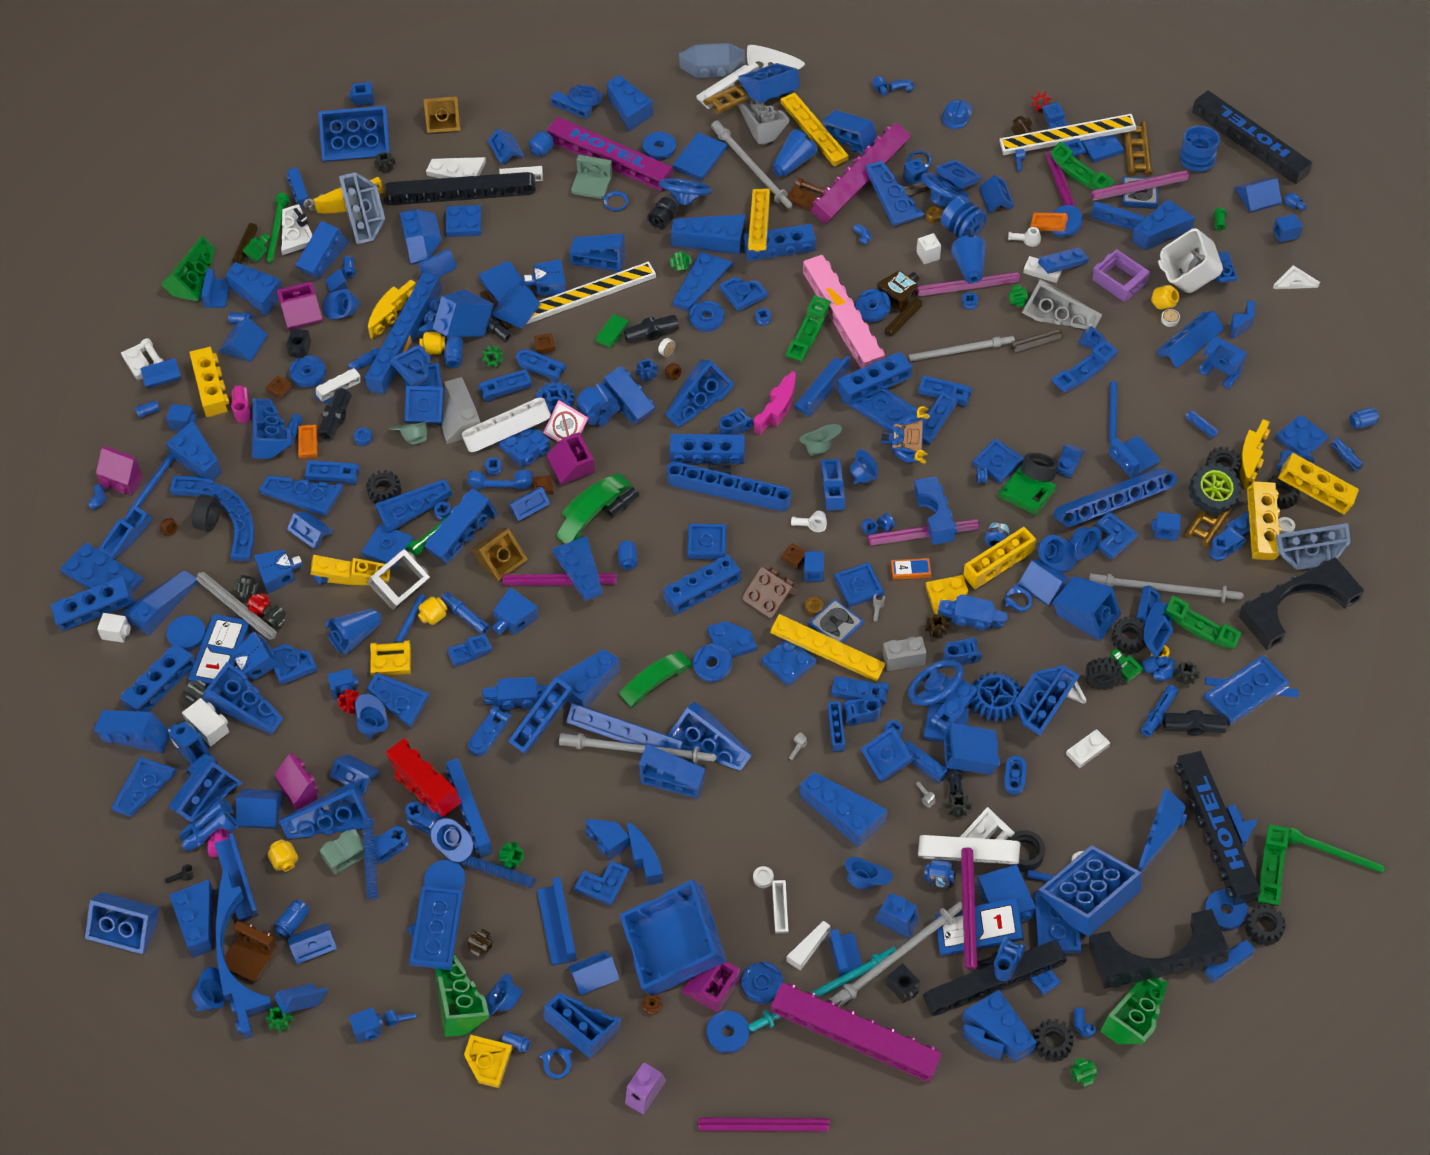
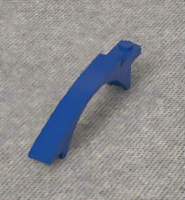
M224 870L219 888L216 917L217 963L223 996L227 1002L230 1001L233 1014L237 1013L238 1020L235 1021L238 1034L242 1033L244 1038L247 1039L253 1037L249 1016L274 1008L269 996L258 994L243 986L235 979L227 967L224 956L226 928L233 912L245 899L241 886L233 888L231 876L228 870Z

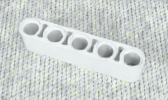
M537 398L466 429L462 432V437L468 451L475 452L546 421L550 418L551 414L545 399Z
M921 835L919 837V858L961 861V849L969 847L973 850L974 862L1019 864L1020 842L930 835Z

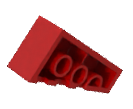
M405 738L385 752L394 769L395 774L393 776L399 784L403 783L411 794L414 792L421 803H427L428 808L433 813L437 812L443 817L462 803L456 789L440 773L437 774L433 766L428 761L425 762L415 748L411 750L409 742Z

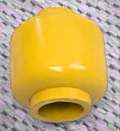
M1171 285L1161 286L1154 289L1151 300L1157 309H1169L1176 306L1179 300V293Z
M425 332L423 338H420V346L429 355H440L445 350V336H442L440 332Z
M431 596L419 605L420 613L418 617L424 624L428 622L430 625H435L446 617L447 607L439 597Z
M279 840L269 847L270 850L267 855L275 870L287 872L295 867L294 864L298 860V855L291 842Z

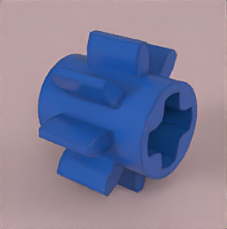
M643 359L640 363H637L636 375H640L641 381H650L653 377H657L658 365H653V360Z

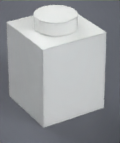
M934 233L918 238L917 254L923 264L939 260L941 244Z
M103 613L97 630L103 640L124 643L126 636L130 634L131 626L126 616Z

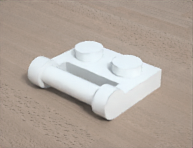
M148 338L142 340L140 344L121 352L124 361L137 381L143 378L140 370L141 367L149 365L142 352L147 350L154 361L153 364L164 361L159 358L152 347L153 343Z
M987 807L960 837L989 839L1000 827L1003 831L996 839L1006 840L1009 836L1012 837L1015 832Z

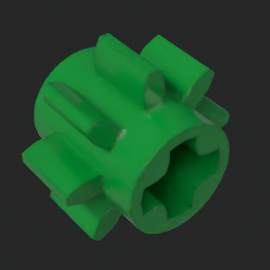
M686 251L673 253V258L669 259L671 267H675L676 271L689 269L688 264H692L691 256H686Z
M1021 285L1012 286L1013 291L1008 292L1011 305L1016 304V307L1025 306L1024 302L1028 301L1026 288L1021 289Z
M490 344L488 350L484 349L482 351L485 354L482 361L486 360L488 367L491 364L497 367L498 361H504V358L501 357L504 351H500L499 345L492 347ZM491 353H495V356H494L495 358H494V359L491 358V357H492V354H491Z
M511 842V844L504 843V847L498 851L499 861L505 862L504 867H519V863L524 860V849L518 848V843Z
M279 1005L274 1009L270 1008V1016L265 1017L266 1021L270 1023V1030L277 1029L281 1033L286 1028L290 1029L289 1023L294 1021L293 1016L289 1015L290 1012L283 1014Z
M1084 1057L1074 1060V1067L1070 1068L1073 1080L1076 1083H1083L1084 1087L1094 1083L1093 1080H1095L1094 1076H1097V1069L1093 1061H1085Z

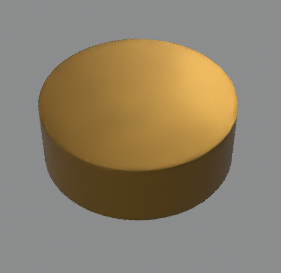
M937 206L929 207L926 210V220L930 223L940 222L943 210Z
M813 596L805 601V611L810 616H816L824 609V602L819 597Z

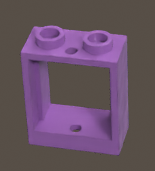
M1116 249L1112 254H1108L1103 262L1096 264L1093 269L1092 280L1123 302H1127L1148 283L1150 271ZM1114 266H1117L1133 278L1123 286L1106 273Z

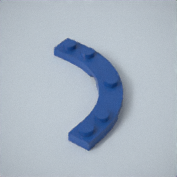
M173 476L170 488L171 495L199 497L202 494L219 498L220 507L228 513L234 524L235 535L230 556L231 560L251 562L255 529L249 509L240 496L227 486L223 487L210 479L192 476Z

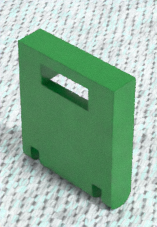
M1018 468L1016 473L1003 486L1002 490L998 492V496L1031 514L1037 515L1057 491V485L1049 481L1043 482L1029 478L1022 473L1021 468ZM1042 489L1043 497L1039 502L1033 500Z

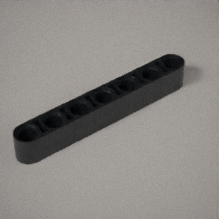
M1057 940L1050 941L1025 951L1020 962L1017 964L1013 976L1008 981H1000L995 977L994 964L932 988L923 994V998L930 1014L938 1016L991 995L998 990L1001 991L1058 968L1067 962V958ZM1004 965L999 967V969L1001 970L1009 969L1007 966Z

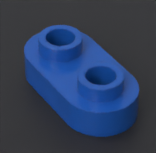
M1012 756L1006 762L1004 788L1011 795L1021 794L1025 787L1027 764L1020 756Z

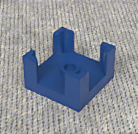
M1215 336L1204 349L1203 355L1206 356L1208 354V357L1201 364L1199 373L1207 376L1213 367L1229 375L1223 382V386L1230 389L1242 374L1247 352Z

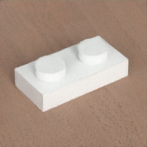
M1029 256L1023 273L1057 283L1062 270L1047 274L1038 264L1039 259Z
M1096 729L1068 749L1066 755L1081 768L1110 746V742Z

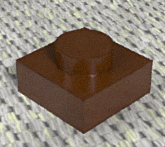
M552 333L534 336L538 354L555 351Z
M277 375L268 384L266 390L273 396L282 399L292 389V384Z
M551 475L533 477L534 490L543 487L546 495L554 494Z
M791 543L781 555V560L797 569L805 560V552L807 551Z

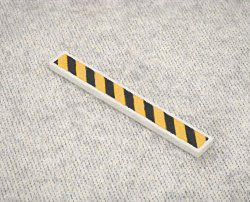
M1132 114L1000 138L999 143L1003 155L1015 153L1019 149L1029 151L1056 146L1059 142L1064 144L1075 139L1082 141L1135 131L1136 125Z
M646 262L540 300V307L527 324L656 278V273L650 263Z

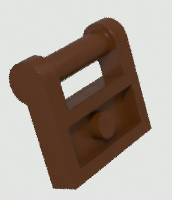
M798 177L795 186L787 198L792 205L810 211L814 207L812 203L819 195L802 190L801 188L820 193L822 198L824 196L823 192L827 187L823 188Z

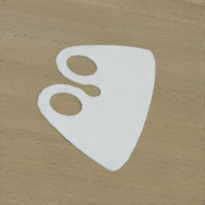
M748 45L747 47L748 65L757 61L764 64L763 67L768 66L769 62L797 69L805 65L800 59L777 50L757 45Z

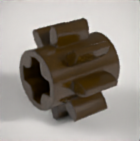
M1021 115L1012 121L1013 126L1011 130L1015 135L1026 134L1032 130V121L1029 117L1025 118Z
M934 614L932 618H927L925 631H929L930 637L940 639L943 634H948L949 621H945L944 615Z
M484 929L478 932L473 931L467 942V945L470 946L469 949H471L470 952L478 957L480 954H488L494 943V940L491 939L492 936H490L491 933Z

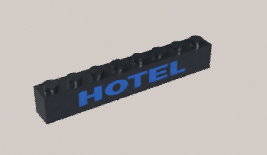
M1207 90L1195 99L1192 110L1195 115L1285 176L1288 180L1297 184L1309 175L1312 161L1218 96Z
M1202 751L1178 756L1177 762L1174 765L1175 773L1177 776H1180L1182 790L1184 793H1187L1189 798V807L1196 814V823L1203 831L1204 843L1209 845L1212 862L1216 863L1218 867L1219 879L1224 881L1227 898L1232 900L1234 906L1257 901L1261 889Z

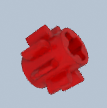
M1037 91L1036 97L1031 96L1034 100L1031 106L1036 105V111L1039 108L1042 109L1043 106L1050 105L1048 101L1051 100V97H1045L1046 91L1043 94ZM1041 97L1043 100L1045 99V101H1043V105L1036 103L1039 101L1038 98Z
M263 593L251 596L247 604L248 609L257 616H265L262 612L267 606L272 605L271 601H269L270 597Z
M346 689L345 694H340L338 705L342 712L356 714L355 701L360 696L359 691Z

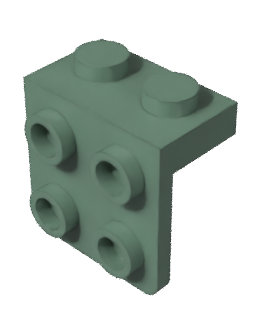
M578 155V172L571 188L572 194L603 199L612 177L611 160Z

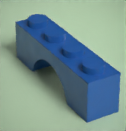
M936 476L914 480V494L918 506L930 508L935 512L933 516L928 518V534L932 545L955 541L957 524L952 521V510L948 509L947 497L943 496L942 483H938Z

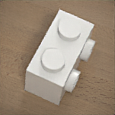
M200 698L183 711L182 714L185 722L197 731L202 739L211 747L229 733L228 721L222 714L218 715L215 712L216 710L210 702L205 703Z

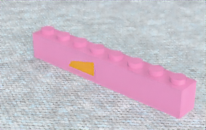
M823 255L803 261V274L818 297L831 301L827 313L860 368H865L876 361L885 359L884 350L880 349L877 345L876 337L871 335L868 324L863 322L860 311L855 309L852 298L847 296L844 285L839 283V278L836 273H833L830 262L826 261Z

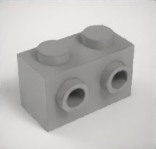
M909 637L904 640H890L884 643L883 658L887 671L925 665L927 653L922 637Z

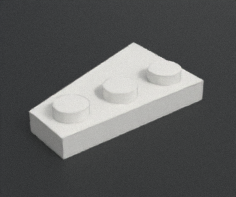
M486 158L432 159L426 174L435 178L479 176L486 163Z
M299 204L282 209V255L306 248L312 237L308 224L300 227L296 222L298 216L294 212V208H297L302 213Z

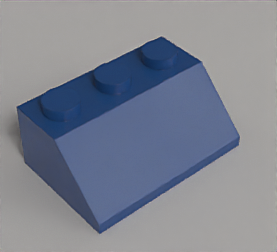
M779 63L738 76L749 97L757 100L759 103L767 102V99L778 98L784 93H792L793 90L799 88L798 69Z
M101 892L90 900L85 939L144 954L157 926L159 907Z

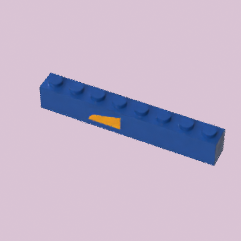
M423 272L365 376L368 391L385 395L397 373V370L390 363L391 358L409 350L419 333L418 329L424 324L425 315L430 311V301L437 299L442 291L440 276Z

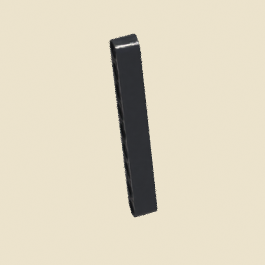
M520 172L389 182L384 185L383 191L384 202L387 205H404L532 195L536 191V183L533 173Z

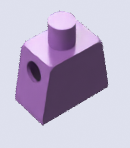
M643 1063L627 1086L625 1104L644 1115L666 1082L663 1074L650 1065Z

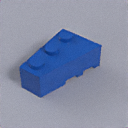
M618 75L607 82L608 98L614 109L619 113L620 119L626 125L628 132L653 116V101L622 76Z
M1168 199L1134 228L1132 242L1142 249L1148 250L1163 244L1167 239H1175L1178 235L1193 229L1195 217Z
M321 221L296 266L302 273L319 280L349 242L339 228Z
M624 234L574 237L569 252L570 265L621 272L626 258Z
M237 262L226 273L229 287L241 298L250 302L251 306L257 308L264 317L268 315L279 300L277 290L283 289L279 278Z
M620 366L604 377L602 384L606 385L616 398L622 409L620 410L621 413L636 426L653 414L655 409L653 401L645 396L643 389L633 381L628 370H624Z
M193 420L166 443L169 454H172L177 462L197 477L215 480L222 473L217 458Z
M602 649L557 676L574 690L567 701L571 704L576 703L589 707L620 672L619 658Z
M102 710L94 728V731L104 742L159 753L164 752L170 738L168 729L152 712Z
M208 879L169 895L187 947L193 958L213 950L214 889Z
M558 993L544 1006L543 1019L589 1059L620 1032L621 1018L608 1016L602 1013V1010L597 1008L594 1010L585 1006L583 1002L562 993Z

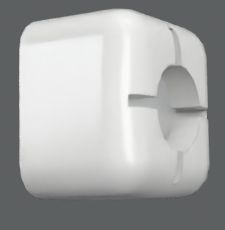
M1196 228L1189 230L1166 245L1160 253L1161 260L1158 261L1160 269L1166 273L1169 282L1185 293H1192L1218 277L1223 270L1215 243ZM1197 257H1199L1201 260L1204 259V261L1201 264L1195 267L1196 263L1199 262Z

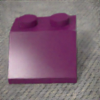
M106 446L101 448L96 471L99 483L105 488L110 487L121 494L126 493L132 496L144 480L136 458Z

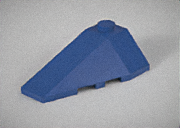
M252 399V458L271 459L291 445V431L284 425L285 421L279 417L278 410L271 399Z
M182 571L136 599L135 603L129 605L120 616H126L128 623L151 635L198 581L195 576Z
M695 701L686 708L668 734L671 737L684 741L682 750L694 751L695 747H699V752L715 754L718 763L739 771L743 769L752 756L711 713Z

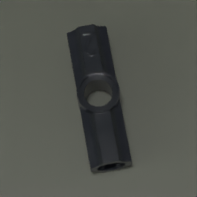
M676 315L659 319L648 317L641 324L626 327L623 330L627 343L646 338L649 341H654L660 338L661 334L679 330V324Z
M340 388L336 390L330 405L325 406L323 421L317 432L318 436L323 440L330 441L333 439L339 425L345 421L346 409L352 397L351 393L346 389Z
M1190 710L1186 713H1165L1163 725L1165 731L1187 732L1191 736H1199L1204 732L1225 733L1227 718L1225 715L1203 714L1200 710Z

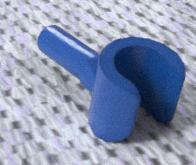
M1024 149L1015 151L1014 159L1017 162L1018 172H1021V159L1026 157Z
M389 1010L385 1013V1020L389 1026H395L399 1021L415 1019L416 1013L397 1016L395 1010Z

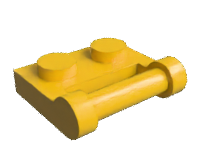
M406 640L404 643L377 644L376 642L370 644L372 677L376 673L384 676L411 674L410 640ZM404 650V654L378 655V652Z

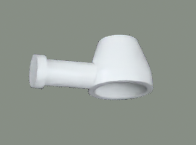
M1030 227L1025 234L1009 232L1008 241H1024L1027 246L1036 247L1041 242V235L1038 228Z
M816 511L810 518L792 517L791 525L808 526L814 532H823L827 526V519L824 512Z

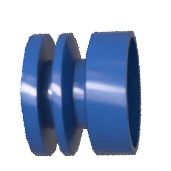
M1194 126L1186 130L1180 153L1181 164L1188 170L1195 172L1211 169L1215 164L1220 142L1218 133L1206 126Z
M961 195L948 204L941 216L940 223L948 231L954 232V235L958 238L965 235L974 237L985 226L987 214L985 211L980 210L978 206H974L973 202L965 196Z

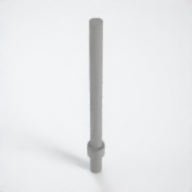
M1014 336L993 337L987 341L910 354L908 359L909 362L988 347L998 348L1001 345L1015 342Z

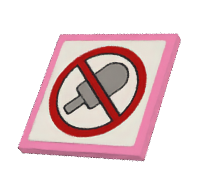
M558 401L543 433L559 442L564 437L578 432L581 434L588 417L565 403Z

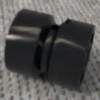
M662 197L648 213L647 219L654 228L663 230L679 212V208L670 198Z

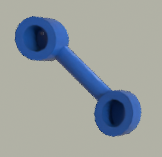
M520 470L515 473L514 480H486L484 474L470 471L468 472L467 482L476 489L501 487L526 490L532 485L533 473L530 470Z

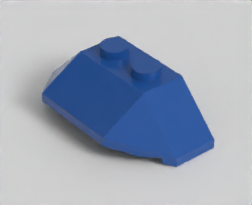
M419 209L399 212L411 265L419 264L431 258V255L442 241L436 214Z
M1064 665L1034 672L1014 702L1022 724L1041 736L1080 675Z

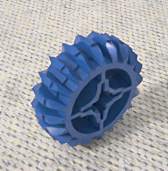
M995 671L994 675L988 672L986 677L981 674L979 680L975 679L973 686L978 688V692L971 700L970 705L974 707L975 713L980 712V718L986 716L987 721L992 718L996 723L998 719L1004 722L1006 717L1012 719L1013 714L1017 715L1018 711L1014 702L1021 693L1022 688L1018 686V681H1012V675L1007 678L1005 677V672L1002 675H998L997 671Z

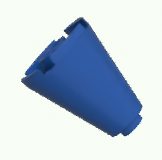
M794 129L789 133L773 163V171L776 175L785 177L814 157L818 152L817 146L812 139L808 141L805 138L806 134L802 131Z
M974 235V237L962 236L953 242L951 253L965 280L968 283H977L983 278L986 243L983 238Z
M370 608L331 618L326 621L325 628L330 630L328 638L334 648L339 653L343 651V655H346L380 626L382 618L377 610Z

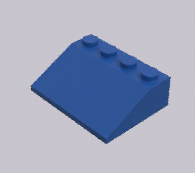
M386 106L318 111L323 162L373 158L381 152L390 153L389 119Z
M1091 845L1038 890V893L1071 927L1089 937L1141 891V872Z

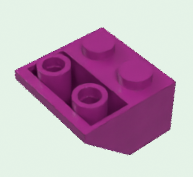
M312 281L277 290L288 330L323 321Z
M580 432L562 438L546 456L560 485L595 472L594 459Z
M290 753L274 775L279 787L297 811L317 800L316 793L319 790L315 785L316 781L310 772L307 773L304 769L306 767L301 758L296 759L294 754Z
M724 962L691 978L682 990V993L719 1013L740 980V968L729 962Z

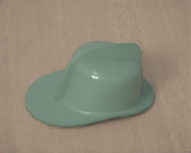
M428 421L390 427L389 430H399L405 441L411 444H418L427 440L426 422Z
M838 424L826 425L802 435L799 440L806 445L810 456L822 454L829 450L832 438L840 434L842 427Z

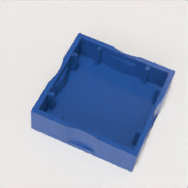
M693 879L667 891L655 900L644 902L619 914L627 941L633 951L634 965L641 988L652 996L727 962L704 888Z

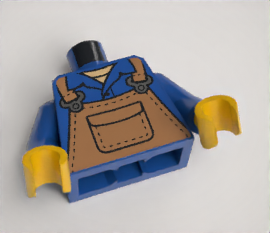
M924 406L919 407L916 412L894 423L893 433H882L881 444H892V453L905 463H926V460L922 458L928 454L922 450L923 420L921 419H928L930 415L924 414L926 410H929V408Z

